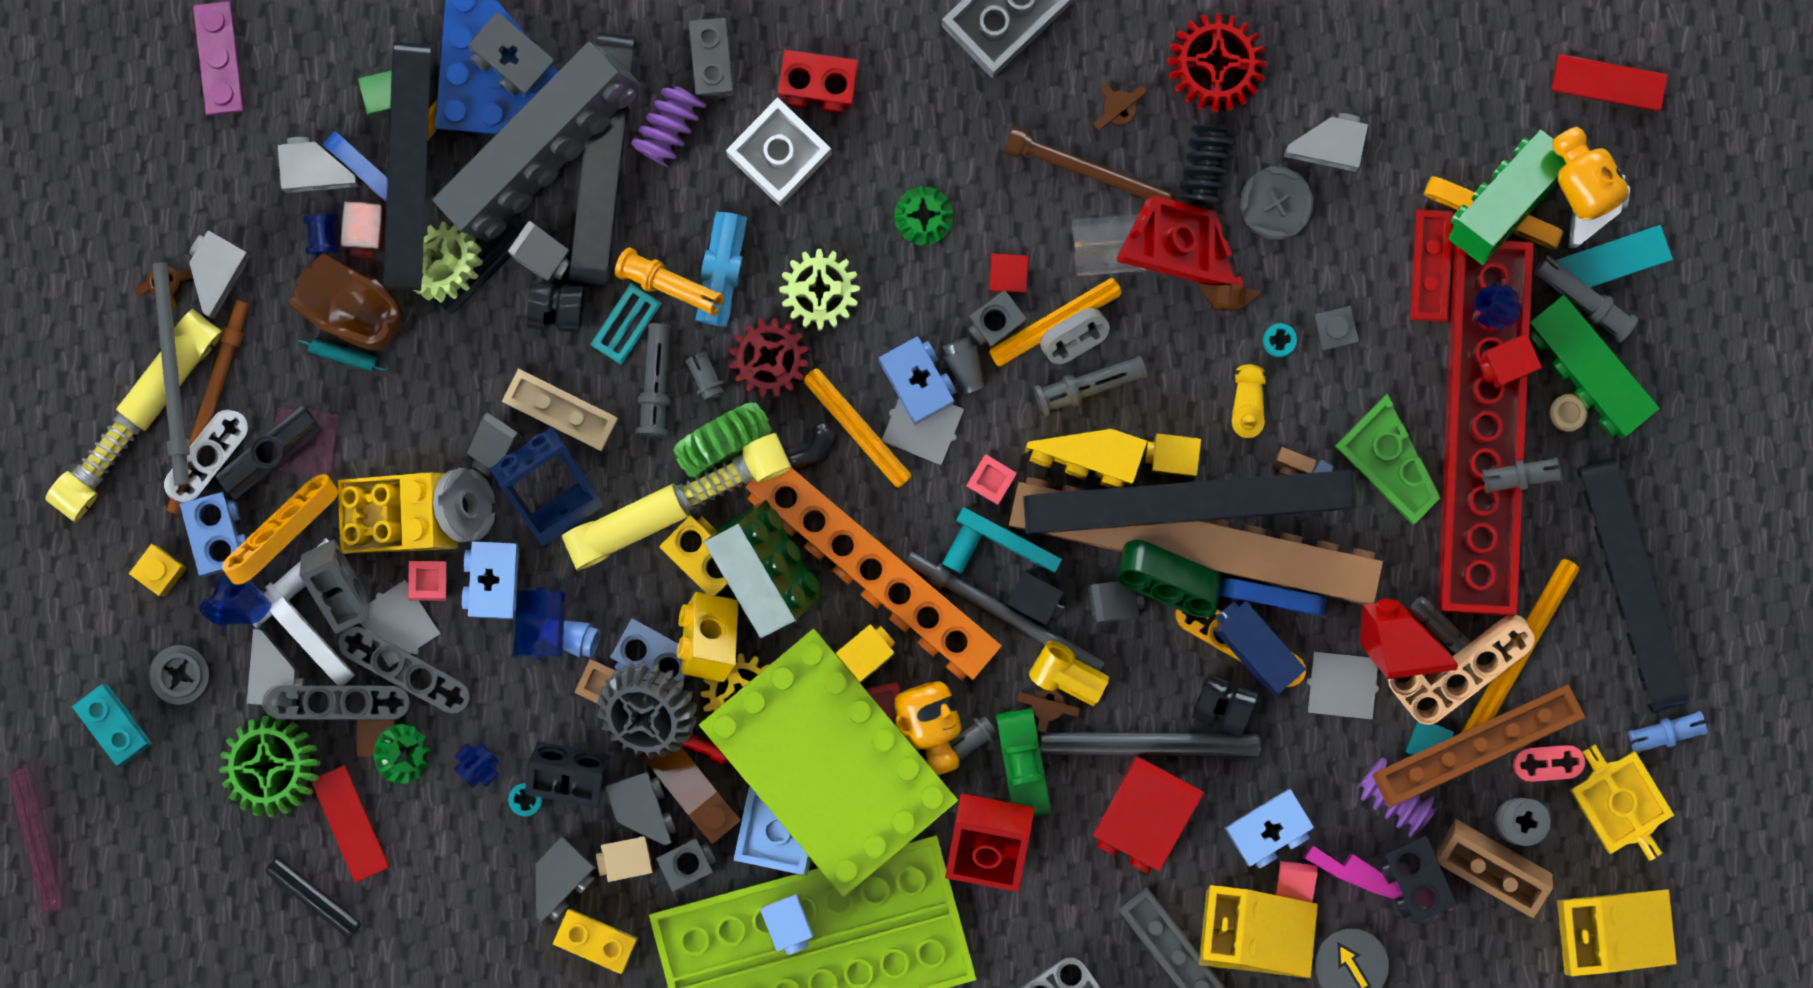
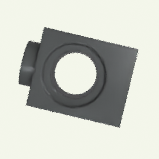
M1004 290L969 316V321L972 325L967 329L980 346L986 342L991 349L1024 325L1027 318ZM992 312L1000 313L1005 319V326L999 331L989 330L984 324L986 315Z
M698 838L656 858L672 892L714 872L711 865L717 862L708 842L701 845ZM690 852L697 856L699 867L695 873L685 874L680 870L678 860L683 853Z

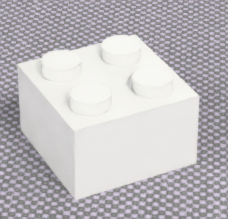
M778 97L726 150L727 156L780 207L832 155L831 148Z

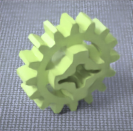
M442 222L439 230L430 225L427 229L428 235L424 237L421 291H414L417 294H421L428 301L434 297L439 302H443L446 294L456 299L457 289L461 287L468 291L470 288L466 281L469 278H478L479 275L473 269L482 265L483 261L477 256L482 249L475 242L476 238L474 236L461 232L455 225L450 227L446 222Z
M817 249L816 258H810L805 251L802 253L804 262L799 264L791 260L790 265L794 270L793 273L783 272L782 278L789 282L788 286L779 287L781 294L789 295V298L783 301L782 305L784 308L793 306L794 310L791 313V319L795 320L800 316L804 317L803 327L805 328L811 324V321L817 323L819 331L823 330L825 321H829L835 328L837 327L836 317L839 315L847 320L849 319L850 315L846 310L847 306L857 307L858 302L851 298V294L860 292V286L851 285V281L857 278L856 271L847 273L845 270L849 265V261L845 259L838 264L836 262L837 254L832 251L828 258H823L821 249ZM813 267V274L806 281L796 283L799 276L805 270ZM826 267L835 270L841 276L843 282L833 281L826 274ZM819 273H821L824 286L830 288V291L824 292L823 298H821V306H818V298H816L815 292H809L810 288L816 286ZM796 297L806 298L813 305V313L805 310L798 303ZM843 297L838 307L827 313V305L834 298Z

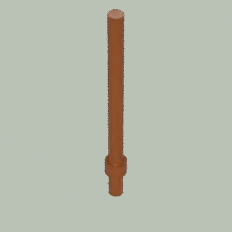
M236 300L228 325L222 328L223 332L218 340L222 343L189 440V447L213 418L235 348H240L244 336L241 330L250 306L248 303ZM201 447L197 452V461H199L203 447ZM188 463V469L192 471L189 474L190 479L195 473V469ZM188 485L179 486L176 493L178 494L180 491L187 493L190 487ZM170 498L166 511L181 515L180 504L184 502Z

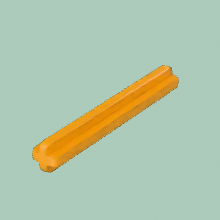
M1114 278L1106 280L991 348L989 351L991 358L997 366L1006 364L1040 344L1045 332L1086 308L1099 309L1120 297L1122 294L1120 286Z
M817 368L810 371L803 379L804 384L897 488L902 487L910 480L911 473L823 373Z

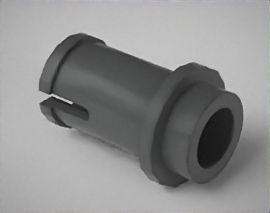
M707 352L696 354V359L690 357L686 360V364L689 366L699 388L696 393L698 396H702L704 402L724 394L722 387L725 384L723 380H718Z
M985 716L980 720L975 718L973 720L975 724L959 734L957 738L949 741L951 748L957 753L961 761L987 741L990 744L994 742L992 738L997 735V732Z

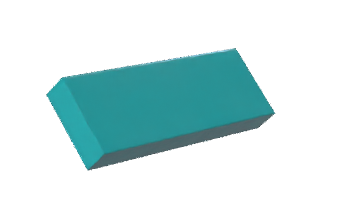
M1658 225L1558 259L1556 262L1583 281L1588 287L1592 288L1669 262L1673 258L1662 227Z

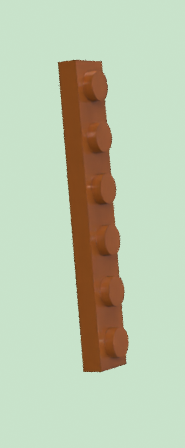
M1568 684L1381 769L1372 776L1390 809L1583 720L1585 715Z

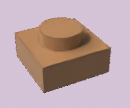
M1281 447L1272 467L1280 470L1279 475L1312 473L1316 460Z
M590 659L574 693L597 703L604 683L610 679L616 670Z

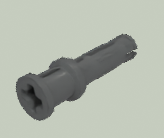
M1546 255L1536 266L1533 274L1547 282L1561 295H1565L1569 301L1587 314L1588 322L1592 325L1598 324L1613 335V341L1617 344L1625 340L1638 322L1637 316L1634 314L1629 316L1613 303L1614 299L1609 295H1599L1583 281L1558 264L1551 256Z
M648 324L644 393H640L637 403L641 405L639 427L635 428L636 435L668 437V430L665 429L666 407L670 406L671 399H669V395H666L671 325ZM658 346H659V350H658V362H657V349H658Z
M1139 355L1136 358L1104 367L1076 378L1068 374L1063 376L1062 381L1044 387L1036 385L1033 389L1041 413L1045 418L1050 416L1051 411L1068 405L1077 407L1082 403L1083 398L1114 389L1141 378H1147L1148 376L1144 362ZM1124 373V374H1122V375H1119V376H1116V377H1113V378H1110V379H1107V380L1098 382V381H1100V380H1103V379H1106V378H1109V377H1112V376H1115V375Z

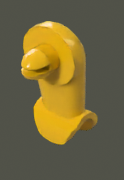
M1247 364L1236 369L1241 371L1238 375L1235 374V383L1238 384L1231 423L1235 433L1239 436L1253 438L1260 434L1265 424L1262 384L1265 385L1266 379L1262 373L1265 372L1263 368Z

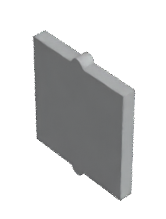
M898 399L895 409L889 411L891 418L882 441L942 465L951 441L956 440L954 433L964 409L952 404L914 425L901 400Z
M406 580L384 594L377 593L376 599L369 604V619L360 622L363 628L410 654H418L420 647L441 634L420 601H409L408 583ZM374 640L373 644L378 648L380 643ZM386 650L381 653L389 668L399 662V657L394 651Z
M1314 652L1311 678L1307 680V684L1310 686L1308 713L1373 719L1375 693L1379 691V687L1376 685L1377 665L1369 657Z

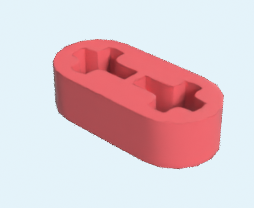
M1569 745L1527 748L1517 753L1513 760L1515 774L1518 778L1529 782L1571 779L1581 774L1585 767L1583 753L1578 748ZM1565 751H1569L1570 757L1577 758V765L1571 766L1570 773H1566L1565 768L1562 766L1552 767V760L1564 758ZM1528 754H1532L1533 760H1546V767L1534 769V775L1529 776L1528 771L1520 767L1521 762L1527 760Z

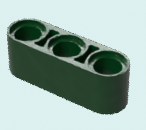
M1131 540L1124 544L1117 576L1121 585L1196 617L1206 618L1216 613L1222 578L1218 572L1146 541Z

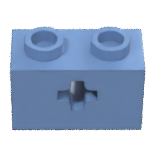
M918 336L879 357L882 369L914 425L951 406L954 403L951 395L957 393L948 375L945 373L940 376L933 363L938 361V358L930 343L927 341L922 344ZM915 370L921 375L925 373L929 375L926 378V387L921 388L919 384L912 385L910 383L913 380V372Z

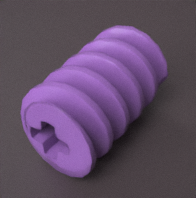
M672 85L674 89L662 88L661 94L667 102L659 100L654 102L653 106L660 114H647L646 119L652 127L640 126L639 132L645 140L633 139L631 142L638 152L667 168L668 166L663 161L664 158L675 160L677 158V155L670 147L672 145L683 147L685 144L678 136V133L691 134L692 132L685 123L686 119L699 120V117L692 110L693 107L705 108L707 106L698 97L675 85Z
M1383 757L1374 764L1356 788L1358 789L1361 786L1364 788L1361 796L1362 801L1372 796L1376 797L1373 805L1375 811L1384 805L1387 806L1372 776L1375 772L1386 767L1387 760ZM1420 794L1390 809L1387 806L1384 818L1388 820L1396 814L1399 815L1396 827L1400 829L1409 823L1411 827L1408 837H1414L1428 823L1439 807L1438 805L1432 809L1434 797L1430 794L1421 800Z

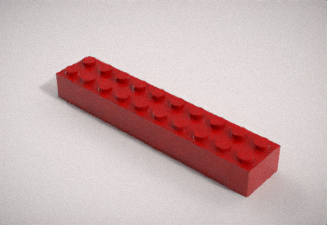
M1505 241L1484 265H1481L1455 244L1453 245L1437 610L1439 612L1501 616L1517 614L1522 490H1519V487L1486 493L1482 470L1513 466L1515 461L1523 460L1524 462L1528 375L1495 388L1493 381L1490 383L1486 382L1479 363L1483 361L1481 354L1526 333L1529 337L1533 242Z

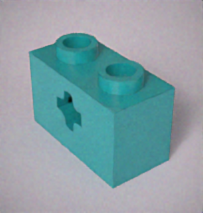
M101 684L72 706L116 766L124 767L153 744L109 685Z

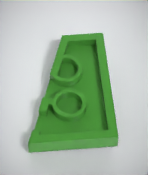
M1386 394L1334 448L1412 525H1415L1435 505L1440 496L1421 458L1418 457L1404 425L1394 410L1390 397Z

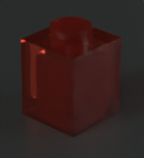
M344 202L341 247L344 250H350L349 256L372 258V252L381 253L385 208L380 204Z

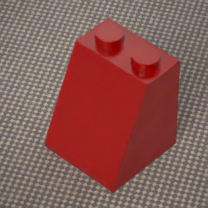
M1138 756L1133 757L1092 834L1093 837L1099 839L1096 846L1113 856H1116L1118 850L1131 856L1132 858L1128 864L1149 874L1151 868L1160 871L1204 792Z

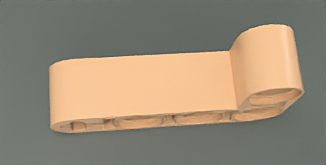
M1508 615L1452 656L1458 663L1457 670L1431 673L1428 676L1426 674L1412 676L1408 681L1401 683L1395 681L1394 678L1387 679L1393 693L1419 723L1425 725L1434 724L1526 655L1533 647L1534 635L1525 619L1518 615ZM1513 630L1521 635V638L1517 641L1509 636V633ZM1499 641L1506 651L1501 653L1496 642ZM1487 651L1494 653L1495 656L1489 664L1480 665L1476 663L1477 657L1481 653ZM1460 674L1465 677L1464 682L1459 687L1452 688L1446 685L1448 679L1453 675ZM1425 697H1431L1436 700L1434 706L1428 710L1417 708L1418 702Z

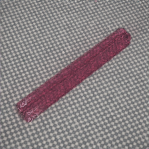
M28 768L15 769L10 771L8 776L41 910L43 913L59 911L62 909L63 904L30 770Z

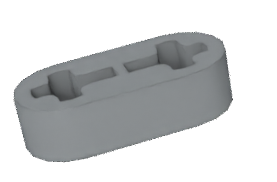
M1083 309L1045 332L1041 338V349L1052 363H1067L1105 340L1110 330L1109 322L1098 309ZM1094 322V323H1093L1094 329H1092L1091 331H1088L1089 328H1088L1087 325H1089L1090 323ZM1059 341H1062V346H1063V347H1061L1060 349L1056 350V349H1057L1056 343H1058Z

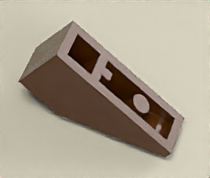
M683 747L677 750L676 753L671 751L665 758L659 754L651 760L647 755L643 757L711 844L717 842L742 821Z

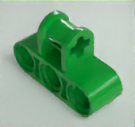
M1027 708L995 714L1011 803L1035 807L1033 817L1051 814L1033 709Z

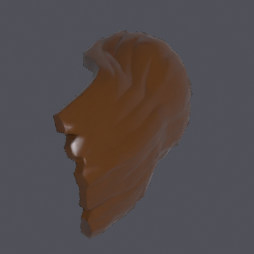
M325 252L314 259L312 266L306 267L296 280L298 287L294 288L293 291L294 298H290L288 306L318 328L347 340L356 346L370 350H378L390 345L402 328L404 313L399 301L387 289H383V285L378 280L355 271L344 262Z

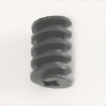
M1513 798L1507 800L1498 807L1494 815V826L1497 834L1502 840L1513 845L1531 846L1537 844L1546 837L1550 830L1551 819L1548 810L1542 803L1534 799ZM1517 816H1523V819L1528 821V826L1521 827L1520 824L1516 823Z

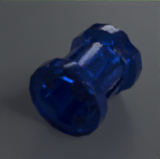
M316 214L303 217V223L307 224L309 247L305 248L306 254L320 255L324 252L327 254L339 252V246L335 245L333 223L337 221L335 214Z

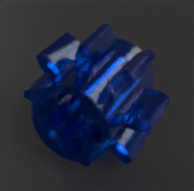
M1493 282L1492 286L1481 289L1475 298V305L1473 307L1481 313L1477 318V322L1487 328L1493 327L1498 331H1501L1503 326L1512 325L1520 313L1521 304L1514 300L1518 292L1508 285L1502 286L1497 282Z
M481 742L474 748L466 743L454 755L460 761L454 767V770L472 788L479 782L487 787L499 775L494 767L500 761Z

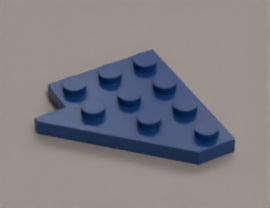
M445 0L435 130L497 135L558 73L552 67L526 98L519 92L514 97L500 86L498 81L501 77L491 68L484 72L470 60L473 53L469 51V43L497 11L525 34L497 0ZM513 50L509 54L502 51V64L506 65L508 62L516 65V51Z

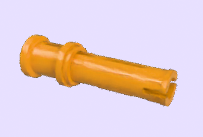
M626 248L617 260L615 276L622 280L627 278L641 284L643 290L648 292L659 290L708 312L712 316L719 312V309L714 307V303L722 307L724 301L723 294L666 270L662 261L657 259L650 261L637 255V251L633 248Z

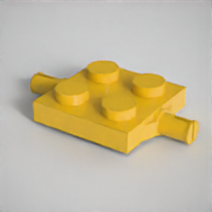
M1596 744L1584 750L1582 753L1594 771L1587 780L1570 789L1607 852L1612 854L1627 844L1638 842L1648 861L1656 858L1655 856L1661 855L1662 851L1658 848L1651 834L1659 824L1671 818L1674 814L1637 753L1633 751L1618 761L1606 763Z

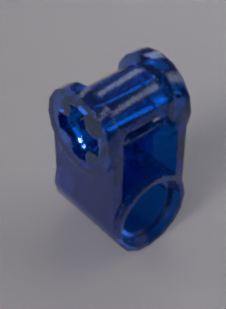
M220 576L215 583L216 589L210 598L203 600L199 606L202 615L217 625H251L266 616L272 603L251 579L243 584L234 585L228 576Z

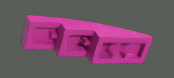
M1310 846L1303 856V859L1317 865V867L1336 878L1369 892L1393 899L1400 896L1394 882L1388 884L1383 873L1354 854H1349L1343 865L1314 846ZM1399 867V869L1401 870L1402 873H1404V874H1406V875L1410 874V873H1408L1407 871H1405L1404 869H1402V868ZM1426 887L1418 889L1414 894L1415 905L1428 907L1431 905L1433 900L1431 891Z

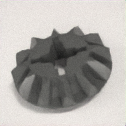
M184 645L170 646L162 650L154 658L149 672L150 684L156 695L162 700L176 705H183L197 700L207 689L210 675L206 659L194 648ZM187 660L185 673L194 681L193 683L181 681L172 690L174 676L165 668L167 666L179 669Z

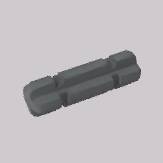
M1418 597L1411 604L1410 612L1455 654L1471 643L1462 632L1458 631V628L1424 597Z

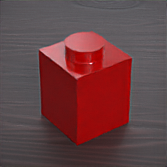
M1527 333L1485 351L1481 354L1483 361L1479 363L1486 382L1490 383L1493 381L1495 388H1499L1542 368Z

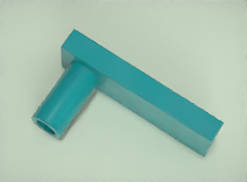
M963 507L956 520L962 527L942 565L962 574L982 536L1053 574L1056 572L1062 559Z

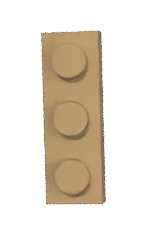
M519 368L502 400L504 404L601 452L618 421L617 417Z

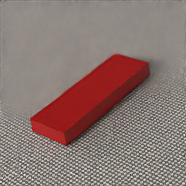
M1558 54L1551 92L1660 112L1667 74Z
M1416 209L1410 320L1448 322L1452 242L1448 240V237L1453 229V224L1450 221L1454 211Z
M341 766L319 776L318 781H311L354 882L356 883L390 868L347 766Z

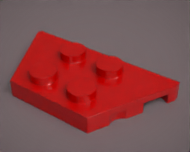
M1156 195L1146 200L1117 256V262L1206 285H1241L1243 287L1241 276L1234 277L1227 259L1232 255L1228 242L1222 235V226L1216 211Z

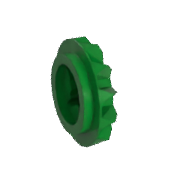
M919 186L907 190L898 200L894 212V220L899 233L907 241L917 245H931L943 239L949 232L953 222V210L949 199L937 188ZM921 200L925 201L929 212L940 213V215L929 218L928 225H926L927 231H923L920 219L907 217V215L919 212Z
M404 724L393 725L384 730L378 737L374 747V761L379 773L386 780L396 784H408L415 779H419L423 769L429 766L423 760V754H428L431 751L427 747L423 748V740L426 736L420 734L415 729V726ZM399 746L401 748L411 746L410 751L406 754L408 762H395L400 755Z

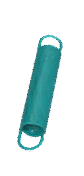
M313 338L311 344L297 340L309 345V353L323 358L339 361L371 372L373 371L372 365L375 369L379 370L389 369L388 366L387 369L374 366L377 356L361 353L354 349L331 344L317 338Z

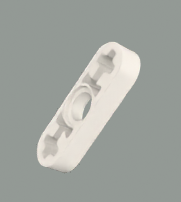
M222 410L215 414L191 444L190 455H187V464L189 463L195 470L203 472L202 477L199 478L198 475L193 474L189 479L188 486L191 487L189 492L180 491L177 494L176 491L179 486H174L172 468L164 481L165 491L170 498L179 502H188L197 498L246 436L248 425L242 414L232 410ZM224 419L229 421L235 419L236 421L233 426L237 429V432L234 435L226 433L220 440L226 443L224 449L219 443L209 440L211 434L219 438L224 432L225 428L222 425ZM210 445L215 451V460L211 465L203 467L198 463L196 455L201 447Z
M282 596L269 608V611L338 686H344L355 676L346 663L285 597Z

